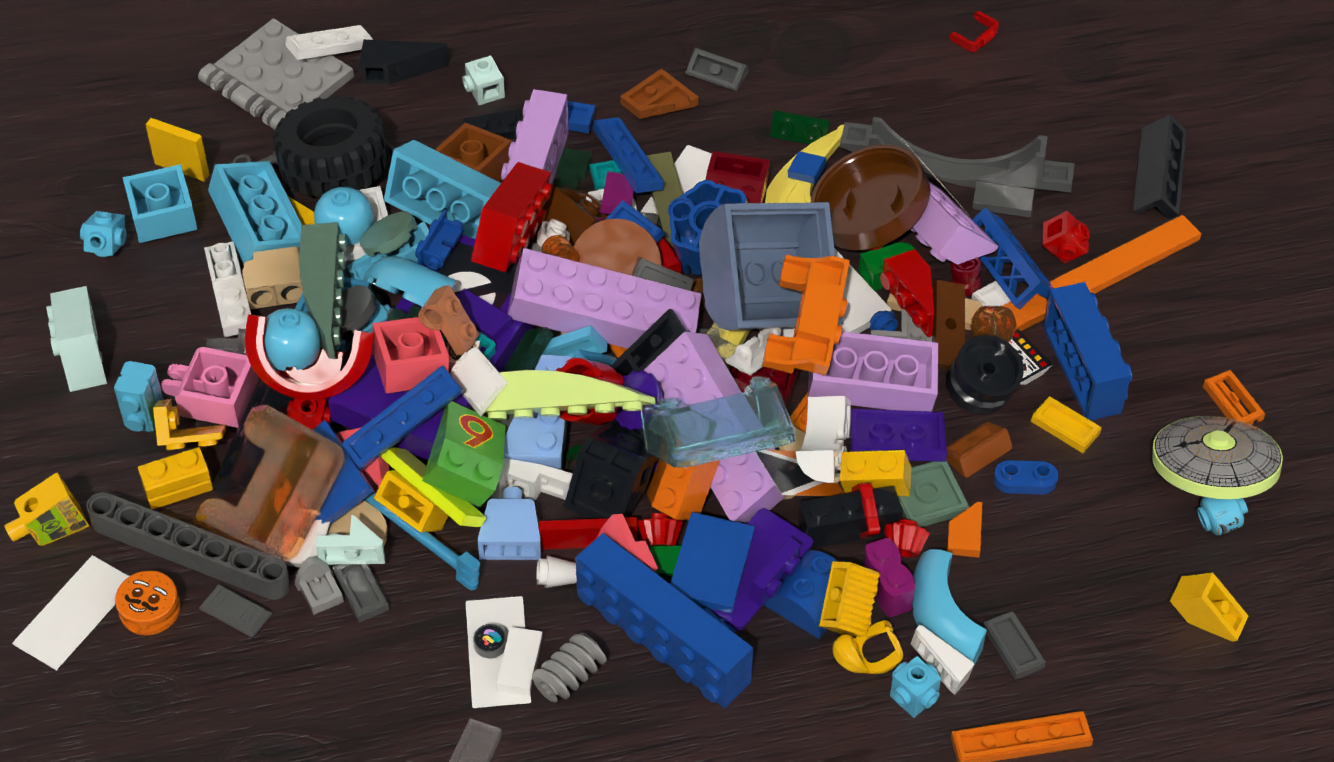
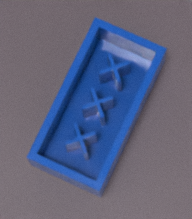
M1085 282L1050 289L1043 329L1085 418L1091 421L1122 414L1124 402L1128 398L1129 382L1132 381V370L1130 365L1125 363L1121 356L1118 341L1113 339L1109 332L1107 318L1100 314L1095 294L1090 293Z

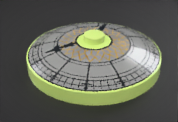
M1216 416L1189 417L1168 424L1156 435L1152 450L1153 465L1166 481L1186 492L1215 499L1247 498L1268 490L1279 479L1283 461L1279 445L1267 433L1248 423Z

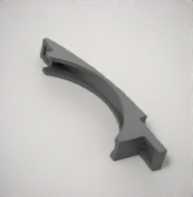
M873 117L872 125L845 122L840 141V147L851 152L875 145H895L905 148L918 156L917 159L928 178L936 179L933 176L934 174L940 181L975 188L976 181L1071 193L1075 163L1046 160L1048 136L1042 135L1036 137L1023 148L1006 155L986 159H958L921 149L895 133L882 118Z

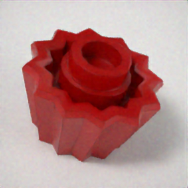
M652 513L651 519L639 520L638 526L642 539L646 541L648 546H676L683 522L670 519V516L665 513Z
M907 519L887 523L884 527L885 538H889L897 546L901 557L904 558L918 557L930 535L925 528L919 527L917 522Z

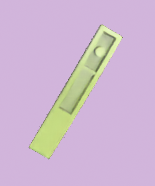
M542 370L499 372L508 384L483 414H488V418L492 420H507V415L514 414V418L529 419L533 418V413L541 412V416L557 417L560 416V411L567 410L568 414L585 415L587 414V409H595L597 413L615 412V407H623L624 411H642V405L655 404V398L626 386L584 375Z

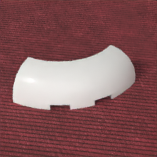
M846 396L808 397L805 438L801 449L795 451L797 463L804 474L815 481L825 483H838L840 481V473L837 472L841 470L842 452H847L846 446H843V440L850 438L851 400Z

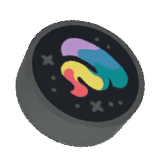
M486 624L475 631L473 643L478 655L491 659L504 653L507 636L503 628L495 624Z

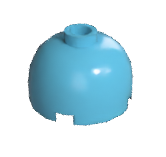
M337 187L325 192L316 203L314 223L338 222L339 233L345 234L346 246L360 242L362 235L374 224V215L369 200L360 191L351 187Z
M285 308L269 314L264 334V346L273 368L286 371V367L296 366V370H300L313 364L319 356L321 343L316 322L307 313L298 309Z

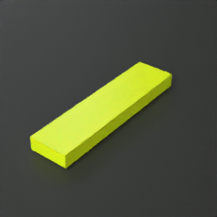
M391 447L381 455L385 462L460 526L482 527L487 517L473 505L422 481L426 465L408 450Z

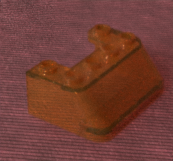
M269 405L252 407L244 422L243 432L250 443L265 451L236 507L220 498L207 499L199 507L193 522L219 536L287 561L294 558L299 552L344 464V452L336 443Z

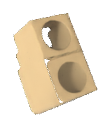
M298 247L254 252L253 259L244 262L242 275L250 310L297 303L299 301L303 288L300 279V249Z

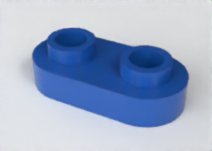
M1007 460L996 466L993 481L995 486L1004 493L1048 494L1056 488L1058 471L1052 464L1045 461Z

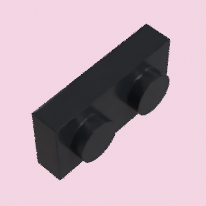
M519 109L463 118V124L466 122L510 140L517 139V123L522 121Z

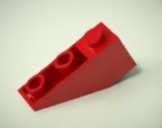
M915 249L884 259L883 273L880 275L883 287L889 290L895 297L899 307L905 309L910 315L914 325L920 328L927 337H931L934 322V303L930 266Z

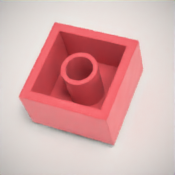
M419 317L372 323V333H374L372 352L386 394L411 390L442 365L449 372V355L440 330H431L425 327Z

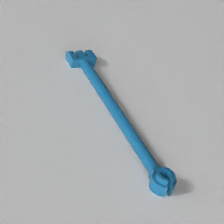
M375 491L364 498L365 501L456 570V580L469 590L478 588L480 562L468 552L459 556L430 533H420L374 499Z

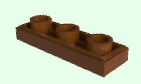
M936 280L933 283L934 322L932 342L938 343V369L948 370L959 350L965 344V285Z

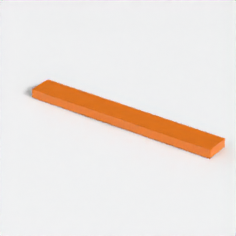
M1181 215L1050 281L1054 288L1085 282L1090 293L1095 294L1199 241L1201 232L1184 215ZM1037 293L1021 309L1016 308L1010 301L994 309L993 318L1006 332L1008 331L1007 326H1013L1010 323H1015V330L1023 331L1045 319L1048 300ZM1009 327L1010 333L1014 331V327Z

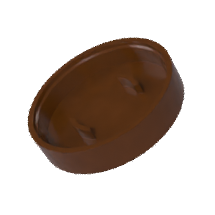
M895 145L869 146L854 151L834 163L817 182L812 193L811 203L829 202L835 246L847 250H866L882 246L897 239L920 219L929 202L930 183L919 160L909 150Z

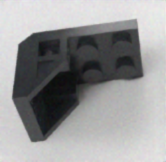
M615 419L612 422H608L588 435L579 450L563 507L589 519L610 518L613 514H623L624 517H631L648 486L654 463L660 459L668 435L679 440L682 439V436L678 431L655 421L642 427L640 430L633 429L630 431L626 427H620L619 421Z

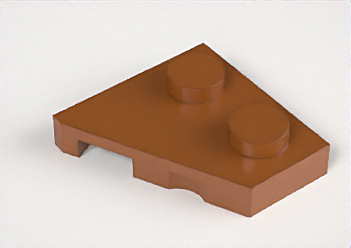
M661 68L621 95L620 104L636 117L642 119L696 107L699 105V97Z

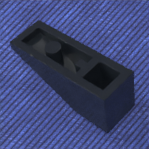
M668 309L611 365L617 373H620L623 377L630 375L632 371L640 372L644 370L686 331L673 309Z

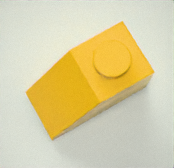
M1213 572L1182 576L1170 600L1187 623L1232 642L1238 641L1249 617Z

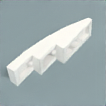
M504 458L496 491L490 497L502 499L503 490L513 486L522 490V497L536 501L540 492L565 500L573 473L542 464Z

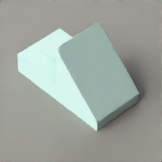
M351 515L350 535L329 534L317 536L316 549L318 559L323 560L328 565L385 564L383 540L354 515Z

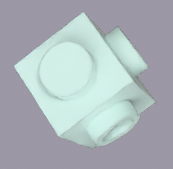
M492 56L465 63L466 75L462 77L463 84L467 92H472L478 105L505 97L504 77Z

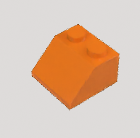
M668 435L647 492L651 506L676 520H689L691 512L701 514L720 460Z

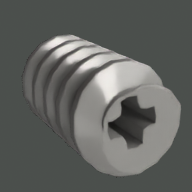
M585 633L574 634L569 639V643H564L560 647V651L555 652L551 656V660H546L541 665V669H536L532 673V680L545 698L550 702L556 703L557 695L565 700L570 697L566 686L574 691L579 688L576 678L582 682H586L589 679L585 669L590 673H595L598 670L594 661L603 665L607 662V659L600 646Z

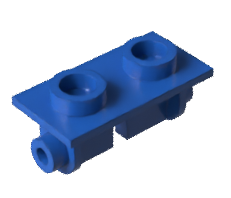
M443 210L438 220H433L426 239L421 240L416 248L415 256L418 258V264L424 267L427 265L431 270L441 268L452 252L451 247L443 244L455 247L464 233V225L461 221L447 219V210Z

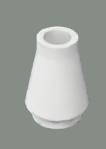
M546 556V559L538 558L536 571L537 585H544L545 588L577 583L576 563L551 556Z

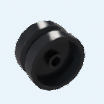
M980 335L973 337L961 347L957 356L952 361L946 374V388L951 399L960 408L972 414L988 415L998 412L1007 404L1021 383L1024 375L1023 361L1018 351L1009 342L997 336Z

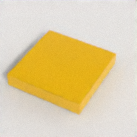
M150 118L145 125L154 163L164 168L181 164L184 175L205 182L210 174L202 136Z

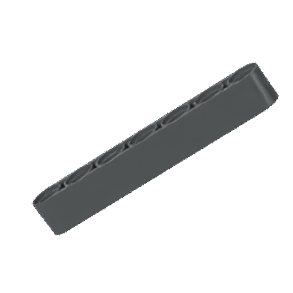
M96 493L87 501L86 507L92 527L99 534L268 599H281L290 591L291 587L286 564L275 556L109 493Z

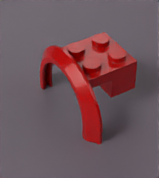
M248 314L245 331V349L248 360L253 370L264 383L286 396L305 400H318L335 396L354 385L363 375L369 364L374 333L354 330L351 354L346 365L347 351L336 350L335 359H329L323 348L320 347L317 359L313 364L304 369L296 370V366L286 367V371L274 369L267 357L264 346L267 317Z

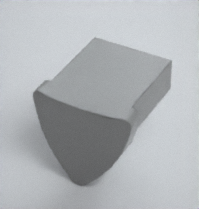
M308 557L297 572L295 586L298 591H302L313 615L344 603V600L333 577L334 573L331 567L321 559Z

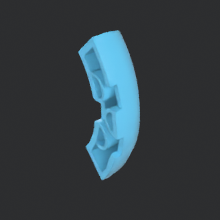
M398 256L383 257L374 262L363 278L397 295L402 290L404 291L402 296L404 299L422 307L434 290L446 285H450L453 290L456 283L454 279Z
M936 549L925 551L921 555L913 574L915 590L912 606L917 627L919 625L924 626L976 664L983 650L987 629L970 620L959 609L951 596L947 578L953 553Z

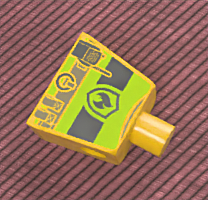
M58 472L17 498L14 504L20 517L4 525L13 542L31 534L40 546L89 527L78 501Z

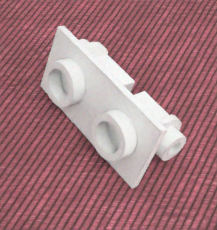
M763 329V331L758 333V337L754 336L746 343L738 345L735 353L726 359L725 363L737 368L741 372L752 375L763 367L762 362L769 333L780 336L781 329Z

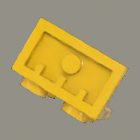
M172 399L159 400L153 407L157 445H166V450L185 448V444L188 442L197 441L198 446L218 444L217 440L222 439L226 432L225 425L175 430L177 425H180L178 406L172 407Z

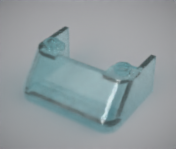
M760 376L753 377V380L750 381L751 385L745 387L744 393L689 405L679 402L678 398H666L660 400L659 405L656 406L642 405L641 411L646 451L673 467H690L795 442V433L777 384L770 381L769 378H762Z

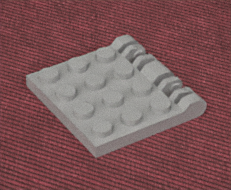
M273 18L216 63H208L198 74V79L207 86H211L210 88L215 91L223 88L222 94L224 97L231 99L233 103L250 112L254 117H259L263 114V123L268 126L270 125L275 130L281 118H285L288 111L297 109L298 105L303 102H312L315 98H328L352 79L354 72L353 68L332 55L297 60L286 47L285 42L286 37L299 34Z

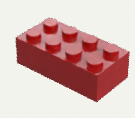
M521 162L515 164L482 208L471 258L472 262L502 272H506L512 263L516 264L518 262L521 251H523V248H527L529 240L534 239L538 227H541L545 221L547 211L543 210L544 202L549 200L553 189V184L549 183L551 172Z

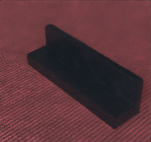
M1171 115L1165 116L1142 128L1133 211L1137 214L1156 206L1169 220L1179 216L1187 131Z
M266 383L255 388L212 485L214 488L223 493L237 486L254 499L261 496L262 493L254 485L256 482L253 478L254 472L259 467L263 468L265 464H275V458L278 457L289 431V419L287 418L288 404L290 400L295 398L277 392Z

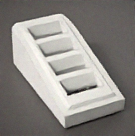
M919 625L915 630L911 645L926 663L931 664L938 671L943 684L956 695L969 679L975 665L974 662L927 628Z

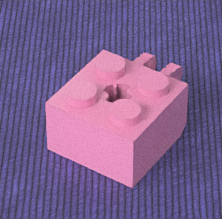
M200 347L196 349L189 366L173 364L168 367V376L176 380L164 379L160 388L163 393L175 396L179 416L238 428L258 384L259 376L253 370L247 355Z

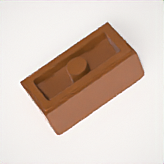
M987 421L946 447V460L963 477L968 478L1012 449L1008 430Z

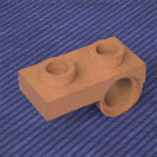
M450 285L434 290L419 311L421 323L431 330H441L456 355L468 352L479 336L475 325L470 320Z

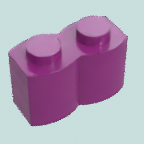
M889 538L866 544L863 567L880 574L878 578L877 602L881 610L890 618L911 611L915 582L911 572L901 564V555L897 546Z

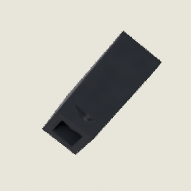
M363 39L359 61L361 82L368 84H393L449 65L447 43Z

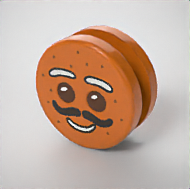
M141 571L129 576L121 583L115 595V604L122 624L129 631L138 635H154L165 631L172 626L180 613V600L174 582L167 575L158 571Z

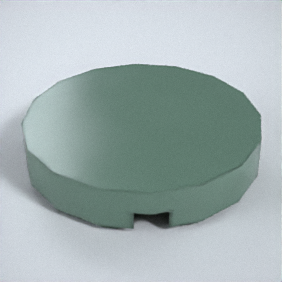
M407 211L388 215L369 227L360 239V246L368 256L375 257L376 252H380L381 255L388 254L409 240L412 236L410 231H416L417 223L412 214Z

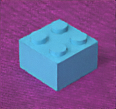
M181 164L123 177L139 243L198 230Z

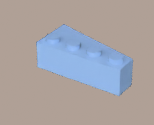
M541 355L535 370L556 371L557 368H562L568 363L565 361L573 358V356ZM541 412L533 413V418L529 419L513 417L505 435L504 458L542 464L563 470L569 421L563 420L559 416H541Z

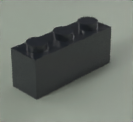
M894 486L873 489L880 533L870 538L885 536L884 527L886 524L899 522L902 518V509ZM860 491L800 501L799 528L800 531L813 539L812 548L863 540L860 534L867 531Z

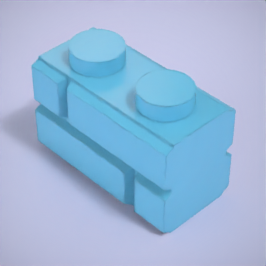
M133 361L125 362L120 372L121 376L118 377L114 386L124 426L137 432L154 431L153 407L159 400H163L156 369L153 365Z

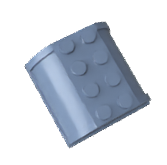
M829 202L722 204L709 215L702 229L699 241L700 264L705 307L711 319L719 327L725 330L795 327L802 292L778 286L783 260L786 254L802 258L835 256ZM839 317L838 325L843 324L842 317Z

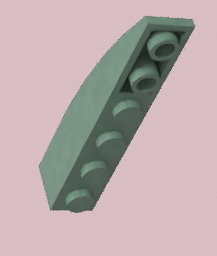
M338 222L302 225L299 252L300 279L307 313L317 324L321 337L320 345L329 359H335L336 346L341 345L339 326H342L341 307H343L342 288H344L343 270H345L344 252L346 251L345 234L339 233Z

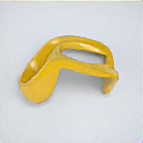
M886 620L871 625L867 630L868 635L866 637L857 636L854 638L849 634H843L833 643L832 650L836 661L846 670L854 673L882 674L895 668L903 659L901 645L896 635L893 634L891 623ZM887 632L895 650L878 662H868L862 653L864 643L873 636Z

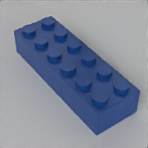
M604 533L575 558L577 595L584 604L592 605L598 609L610 624H617L634 643L644 645L650 650L657 661L671 666L684 682L694 684L701 690V693L707 700L713 703L717 702L725 709L751 683L753 647Z

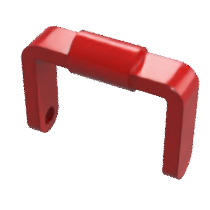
M976 11L974 18L989 27L977 37L974 42L956 32H952L949 35L950 40L970 52H976L990 42L998 33L999 22L981 11Z
M871 483L858 484L852 487L851 490L852 492L860 491L867 525V531L860 534L861 539L879 534L880 525Z

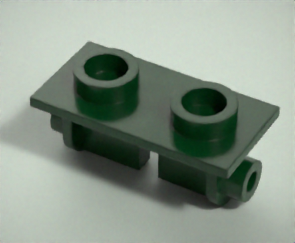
M774 110L770 137L811 144L830 133L831 123L830 120Z

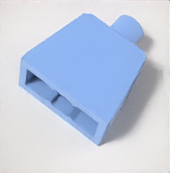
M507 487L503 490V499H490L487 502L484 516L487 518L480 528L478 535L479 560H538V558H541V545L534 500L522 499V490L518 487Z

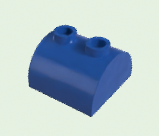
M808 550L801 558L800 565L792 576L787 575L780 590L774 598H769L766 601L765 607L820 639L827 630L819 627L832 561H838L826 553Z

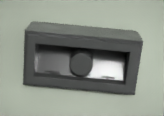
M695 48L685 74L737 92L749 69L745 64Z

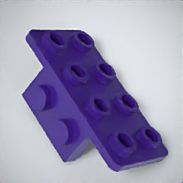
M765 508L759 509L747 523V525L755 526V532L733 612L727 613L708 608L720 619H726V623L736 630H743L766 601L776 596L782 586V581L787 575L792 576L800 565L801 558L812 548L813 539Z

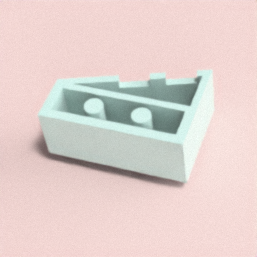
M87 286L50 293L51 305L46 306L49 318L48 325L51 334L52 350L54 356L60 355L70 392L107 384Z

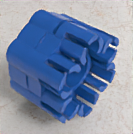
M703 180L669 204L668 214L670 217L671 241L677 258L681 262V269L685 274L688 275L690 272L688 265H690L693 275L702 274L699 241L704 224L709 215L722 204L748 203L745 194L741 190L716 184L711 180Z

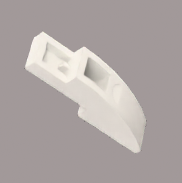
M234 241L205 247L204 250L224 337L245 333L248 314L251 315Z

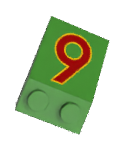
M451 401L445 406L422 481L480 507L496 491L503 467L506 426L483 415L480 417L477 412Z

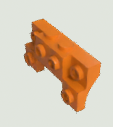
M785 255L778 286L802 292L793 337L769 333L762 366L788 373H793L794 368L826 375L830 366L833 345L839 343L842 333V326L838 325L839 317L843 318L847 307V299H843L850 260L835 256L802 258Z

